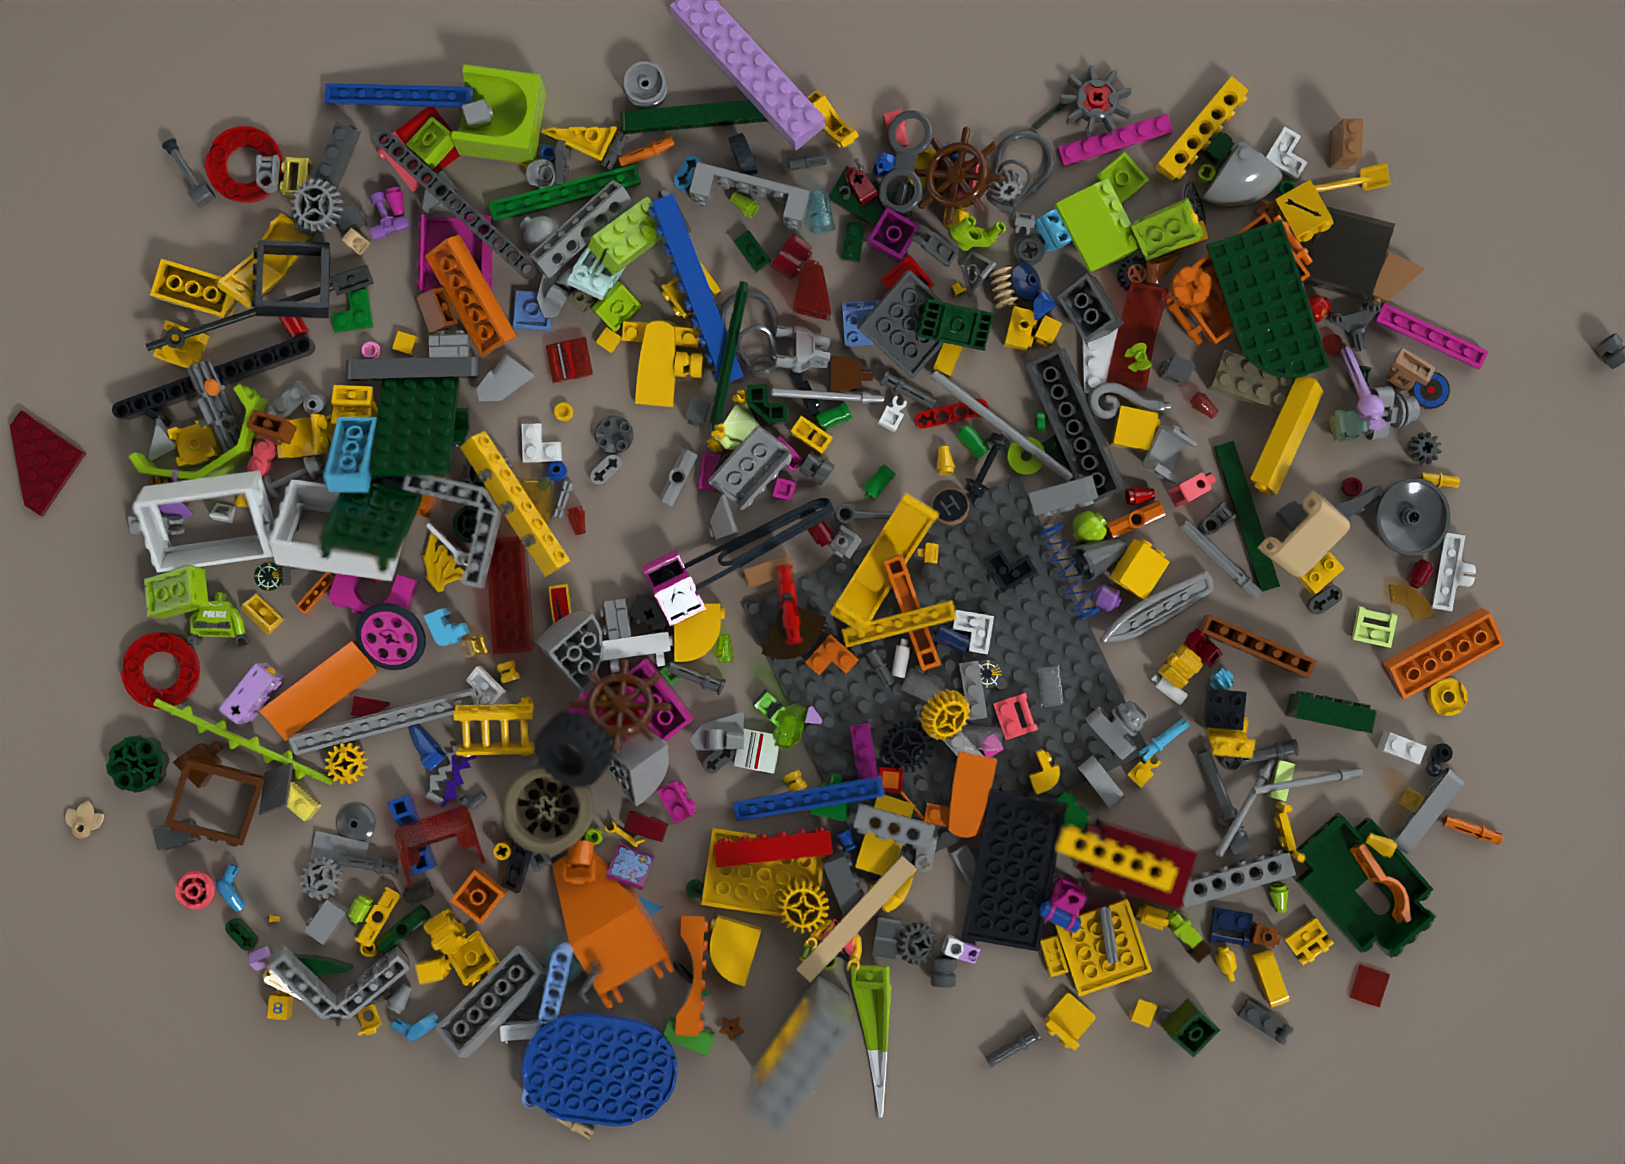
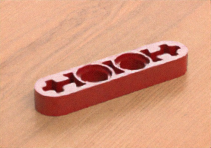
M975 399L988 409V404L984 399ZM960 402L919 412L915 417V425L919 429H928L980 417V415L974 410L971 411L973 415H969L968 406ZM959 406L964 407L966 410V414L963 417H958L955 414V409ZM939 411L947 413L945 421L937 419L936 415ZM930 413H933L935 424H932V420L927 421L926 425L918 422L921 415H924V418L931 417Z

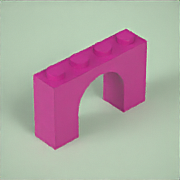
M336 573L327 599L333 602V606L339 608L347 606L351 608V612L362 614L367 608L373 606L366 603L359 595L358 582L360 576ZM397 574L391 593L383 603L397 604L410 610L419 581ZM393 618L394 624H402L399 618Z

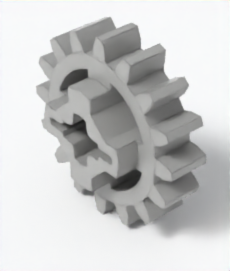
M322 857L321 861L315 858L314 864L308 862L309 868L302 869L306 872L305 875H300V878L304 879L300 883L301 886L305 887L303 892L311 898L315 897L317 900H321L322 897L328 899V894L336 895L334 892L335 888L340 890L338 882H343V879L339 878L343 874L342 871L338 870L340 866L334 864L335 861L332 859L328 860L325 857Z

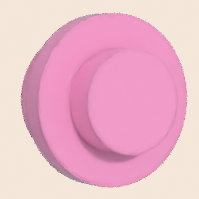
M368 341L363 344L361 354L365 359H377L380 356L381 349L376 342Z

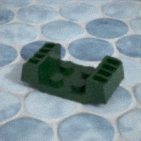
M925 297L916 336L985 351L994 313Z

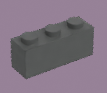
M843 850L821 858L843 916H845L864 896V892L862 889L858 890L856 884L860 882L856 872L852 873L850 867L853 865L849 855L845 856Z

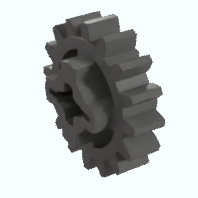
M913 922L912 926L907 924L906 931L901 929L902 937H897L900 940V943L896 944V947L900 948L897 953L902 955L901 959L909 964L920 965L921 961L926 963V957H932L930 952L936 949L932 947L937 942V940L932 939L935 933L931 932V927L921 922Z

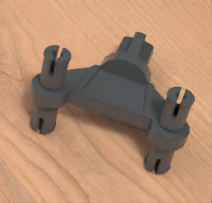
M1369 302L1363 305V310L1344 316L1333 312L1326 319L1331 324L1346 330L1349 335H1352L1355 351L1360 352L1367 348L1364 337L1366 327L1374 315L1381 311V306L1375 302Z

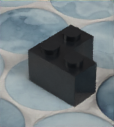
M1001 549L982 559L1002 592L1009 590L1038 572L1028 555L1011 565Z

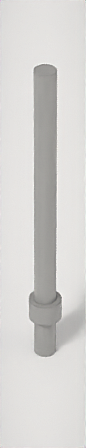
M774 388L771 390V396L858 401L860 404L884 402L883 395H870L868 392L853 394Z
M1274 758L1268 759L1264 768L1260 769L1257 775L1258 779L1253 787L1262 786L1264 782L1268 781L1271 776L1270 772L1276 763ZM1252 789L1216 850L1215 854L1217 856H1223L1258 795H1254Z
M1362 768L1340 769L1334 773L1253 787L1252 791L1256 795L1334 780L1345 781L1349 780L1350 777L1362 776L1363 770Z

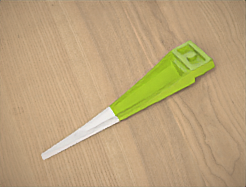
M860 964L857 973H855L856 967L851 965L852 988L865 1036L878 1116L881 1118L884 1111L892 986L890 985L889 966Z

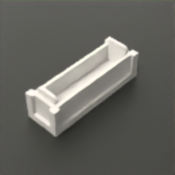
M539 1019L504 1021L500 1025L501 1042L505 1041L508 1044L510 1040L531 1039L536 1033Z

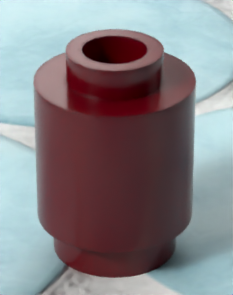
M824 520L807 530L816 544H819L821 547L834 540L833 533Z
M1420 559L1414 564L1407 577L1408 584L1416 589L1424 588L1433 573L1432 569L1434 566L1430 562Z

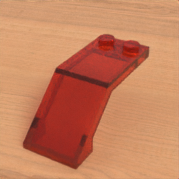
M1130 282L1121 314L1124 324L1117 331L1108 383H1118L1142 390L1147 389L1150 367L1146 370L1137 369L1136 372H1133L1128 366L1137 360L1135 357L1126 358L1125 353L1127 349H1131L1135 344L1145 343L1147 345L1145 352L1147 359L1150 362L1152 361L1155 339L1163 311L1166 308L1169 288Z

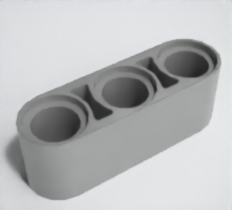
M1093 755L1078 766L1110 809L1125 798L1124 794Z

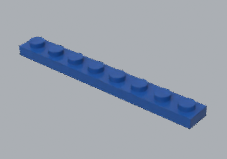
M326 83L325 103L462 108V105L473 102L472 87Z
M881 776L739 800L733 802L736 820L743 821L883 797L885 793Z

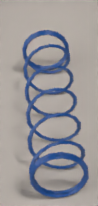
M1059 523L1041 531L1040 535H1044L1055 529H1058L1055 533H1053L1050 537H1048L1045 540L1044 545L1068 543V545H1066L1062 550H1060L1052 557L1051 561L1059 562L1076 559V561L1073 562L1070 566H1068L1065 570H1063L1058 577L1069 578L1075 576H1083L1082 579H1080L1077 583H1075L1066 591L1067 595L1090 592L1089 596H1087L1084 600H1082L1073 608V611L1090 610L1086 613L1077 616V620H1081L1083 618H1086L1090 615L1099 612L1100 610L1097 607L1075 610V608H1077L1080 604L1086 601L1092 595L1093 592L1080 591L1068 593V591H1070L1073 587H1075L1085 578V575L1076 574L1061 577V575L1070 567H1072L1078 559L1066 558L1053 560L1059 553H1061L1070 545L1069 541L1046 544V542L1051 537H1053L1063 528L1062 523Z

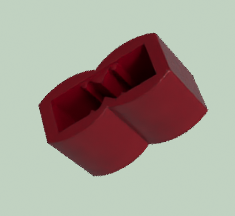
M792 234L773 261L772 268L789 280L793 277L797 278L802 270L800 268L801 264L804 261L807 263L813 254L811 252L812 246Z

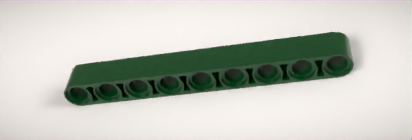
M750 100L620 112V126L623 134L769 122Z

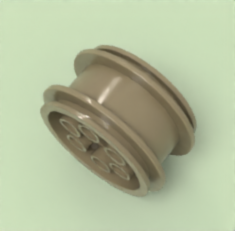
M535 764L525 768L510 781L503 795L501 813L507 832L519 845L537 853H555L572 846L586 833L593 819L594 798L590 786L574 788L569 785L570 787L562 793L561 788L563 784L559 780L555 781L552 779V776L544 771L543 766L540 767L539 764ZM542 777L544 789L539 787L535 779ZM550 782H554L558 786L555 793L550 792L548 789ZM532 789H536L540 793L537 800L532 799L530 796ZM565 794H569L573 798V802L570 805L563 802ZM519 799L529 801L530 805L518 806ZM545 802H547L548 805L552 804L553 808L550 809V813L548 810L544 811L543 807L546 806ZM578 807V815L569 812L568 808ZM529 808L534 809L537 813L534 819H530L527 816ZM561 814H568L570 817L568 824H563L560 821ZM547 820L551 823L550 831H545L542 828L543 821ZM535 821L538 825L532 833L527 828ZM557 824L563 832V835L558 837L555 830V825Z

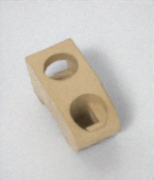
M351 227L341 238L348 247L360 256L371 244V242Z

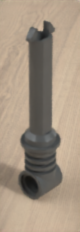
M1205 744L1208 751L1199 754L1198 749L1195 748L1194 756L1198 755L1219 807L1218 822L1226 826L1224 830L1228 831L1238 814V810L1231 804L1211 754V746ZM1241 825L1230 842L1234 855L1253 849L1246 830L1243 831L1244 826Z

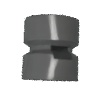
M1617 333L1610 335L1595 347L1601 356L1606 357L1605 362L1611 369L1625 362V346L1622 345L1623 340Z
M812 450L799 472L807 477L812 476V480L822 486L835 465L827 460L822 461L821 456ZM814 464L819 466L816 471L812 469Z
M950 956L931 957V967L935 971L931 974V986L941 988L955 987L956 975L953 971L956 969V958Z

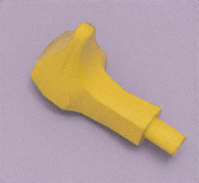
M917 868L881 907L883 911L888 913L903 903L914 880L912 877ZM872 883L868 885L869 889L873 886Z

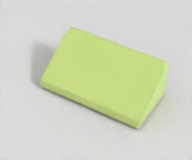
M1276 759L1270 784L1292 780L1295 764ZM1289 789L1268 792L1267 796L1286 801Z

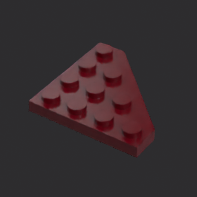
M20 410L11 423L10 430L24 506L39 516H44L87 453L25 411Z

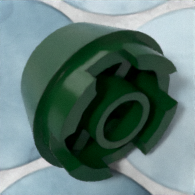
M464 506L453 517V531L463 542L473 543L474 538H472V535L475 534L478 519H476L478 507Z

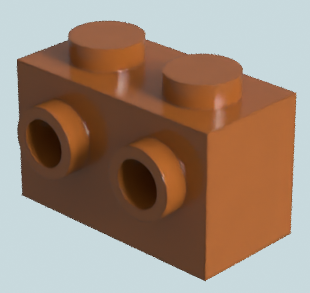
M445 287L431 289L416 297L429 333L442 331L458 324Z
M253 410L246 426L254 433V437L261 440L268 438L271 439V442L282 445V443L290 445L297 429L288 419Z

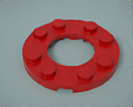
M237 126L225 130L212 142L213 145L206 155V173L215 190L225 198L238 203H254L271 194L263 191L256 183V180L244 184L236 182L231 178L227 169L228 158L238 148H254L262 157L278 155L280 159V183L283 176L281 169L282 162H284L283 155L278 144L267 133L251 126ZM267 179L264 182V186L269 185L271 179Z
M155 632L144 635L137 639L124 655L123 669L121 671L123 685L128 694L145 707L161 709L154 706L157 698L177 706L186 701L198 685L200 678L199 658L194 648L178 635L167 632ZM156 652L171 654L176 658L180 667L178 680L167 689L152 687L146 682L143 674L145 661Z

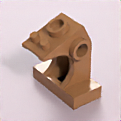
M1401 348L1392 367L1386 373V377H1388L1386 382L1400 391L1410 390L1415 381L1426 385L1430 381L1435 367L1408 350Z

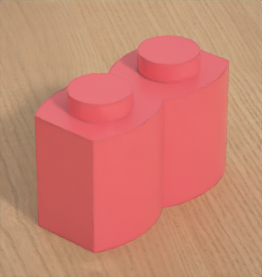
M266 438L265 440L257 439L253 448L254 455L250 458L247 465V472L260 470L262 478L265 475L270 477L274 469L273 461L278 456L277 444Z

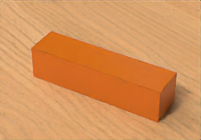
M326 572L295 607L304 615H308L331 589L335 575L332 572Z

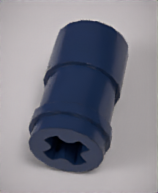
M943 624L940 625L938 630L934 629L933 631L936 634L934 642L945 647L948 646L963 654L971 640L967 635L960 634Z

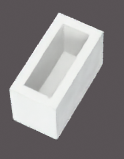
M1383 731L1377 749L1406 761L1420 764L1427 746L1391 732Z

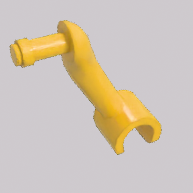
M612 821L614 825L613 830H610L605 825V830L608 833L616 832L634 847H638V844L645 841L644 837L635 841L630 834L617 827L615 821Z

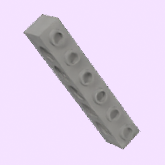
M612 180L528 255L542 274L550 278L565 263L569 262L575 254L585 248L593 235L614 221L622 212L626 211L633 203L632 199L622 185Z
M1276 849L1271 851L1270 855H1256L1253 857V860L1247 862L1246 860H1239L1230 867L1223 865L1210 873L1209 871L1197 873L1198 876L1190 877L1182 906L1187 908L1294 876L1296 873L1290 853L1282 849ZM1274 861L1275 868L1269 871L1267 868L1268 864ZM1252 867L1257 869V873L1254 876L1249 875V870ZM1237 872L1238 879L1232 882L1230 879L1231 875ZM1215 878L1220 879V884L1217 887L1212 886V881ZM1200 883L1202 889L1200 892L1195 893L1193 888L1196 884Z

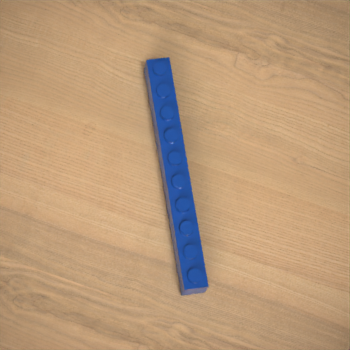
M670 194L651 201L648 212L650 217L655 219L657 224L655 226L658 237H662L664 242L662 245L663 251L666 256L669 255L671 263H669L670 269L673 274L676 273L678 281H676L677 287L685 296L683 300L684 305L692 314L691 323L694 329L697 328L699 332L698 341L701 347L704 346L707 353L705 354V359L708 365L711 364L714 371L712 372V377L715 383H717L724 356L727 332L674 194ZM736 355L734 357L730 382L744 377Z

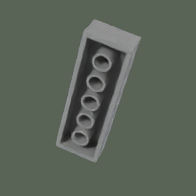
M517 945L435 1029L457 1057L469 1058L548 978V972L527 947Z

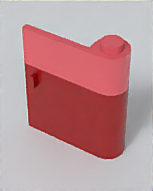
M425 107L391 133L425 165L427 164L406 144L431 116L452 133L451 128L435 107ZM389 137L384 138L381 143H387ZM378 146L377 153L382 159H388L412 192L422 186ZM454 146L434 169L429 168L434 173L440 172L461 155H459ZM403 149L397 150L395 156H401ZM417 162L411 163L409 169H415ZM426 175L423 181L427 182L431 175Z

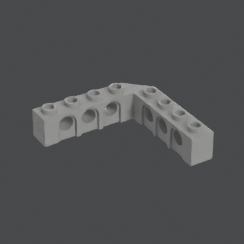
M406 476L403 486L404 490L479 508L476 518L478 519L476 531L472 535L474 539L471 552L467 556L469 560L466 572H463L461 584L484 588L502 516L501 510L489 491L485 488L435 476Z
M284 945L268 957V968L321 1019H330V1017L350 1019L410 969L409 958L395 946L337 995L321 982Z

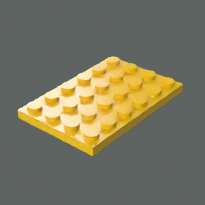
M712 828L701 905L778 916V912L783 910L777 908V904H783V902L778 900V897H785L782 894L783 889L789 892L788 884L795 888V881L798 882L799 886H802V880H805V886L808 887L809 882L812 881L813 889L816 885H819L821 888L824 868L821 858H824L825 855L716 868L714 843L718 842L719 838L728 837L729 840H737L738 836L749 835V838H756V834ZM800 892L792 895L787 903L797 902L800 899ZM806 892L807 900L818 904L816 897ZM802 898L801 906L798 905L797 907L801 908L802 916H804L805 908L808 909V906H805L804 898ZM787 909L793 919L800 920V916L796 911ZM817 910L807 913L806 921L813 919L817 915Z

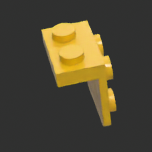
M1066 993L1046 1015L1043 1022L1048 1033L1052 1036L1056 1034L1061 1038L1059 1042L1065 1048L1069 1049L1071 1047L1075 1051L1080 1045L1077 1040L1095 1021L1096 1016L1071 993Z

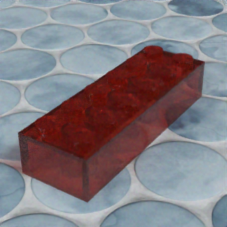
M519 536L496 538L487 574L493 654L535 651L528 550Z

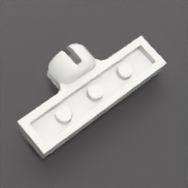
M1447 533L1443 539L1432 602L1433 609L1452 611L1457 586L1469 587L1474 583L1475 577L1464 576V574H1476V567L1473 564L1462 562L1465 535Z

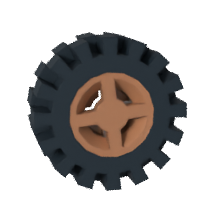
M1143 257L1129 258L1120 266L1117 274L1119 275L1118 282L1120 281L1121 288L1124 287L1125 291L1129 290L1130 293H1140L1151 284L1146 282L1147 261Z

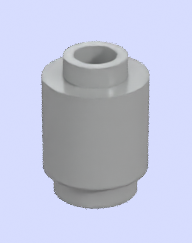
M321 394L309 395L303 402L304 409L310 414L324 411L327 405L325 397ZM312 401L316 403V407L313 406Z

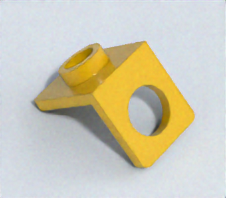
M376 1005L365 1006L357 1012L362 1026L357 1035L365 1034V1036L376 1033V1029L382 1025ZM370 1010L373 1012L374 1018L372 1021L364 1019L363 1014L365 1011Z

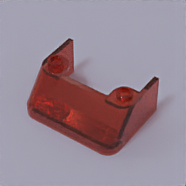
M453 808L397 827L395 830V840L409 888L413 887L409 867L415 866L420 860L418 848L456 836L461 847L472 848L476 846L481 864H485L471 813L467 808Z

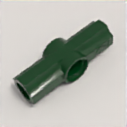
M422 904L417 906L375 940L377 947L386 954L432 917L429 910ZM400 924L407 927V933L400 931Z

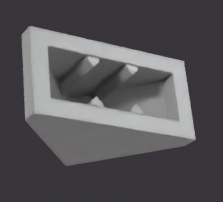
M156 418L148 452V460L150 461L176 448L175 440L169 438L168 428L159 418Z

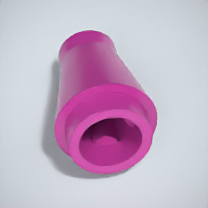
M393 187L386 189L385 197L393 212V216L404 215V196L401 188Z

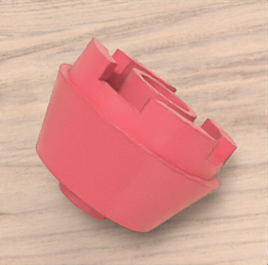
M191 871L179 879L175 888V895L184 907L192 910L202 909L213 899L214 884L205 873Z

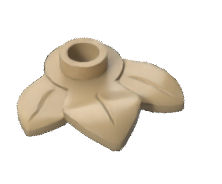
M87 800L80 804L77 810L68 808L65 820L66 824L72 828V833L76 838L85 839L90 836L92 830L102 825L104 814H95L92 803ZM84 826V830L79 832V828Z

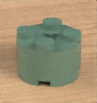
M1356 407L1346 412V409L1335 411L1334 415L1329 416L1328 419L1334 442L1360 438L1361 433L1365 432L1366 436L1373 432L1372 429H1368L1369 421H1364L1359 417Z

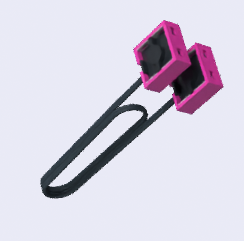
M818 498L685 564L682 563L677 551L674 550L641 566L670 626L705 609L697 590L827 519L833 513L834 508L830 499ZM821 509L742 555L729 561H722L727 554ZM723 551L718 556V562L721 566L731 567L694 586L686 569Z

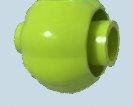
M1091 510L1082 511L1073 520L1074 533L1072 535L1079 543L1082 541L1085 543L1102 541L1107 532L1104 526L1107 521L1098 511L1096 513H1093Z

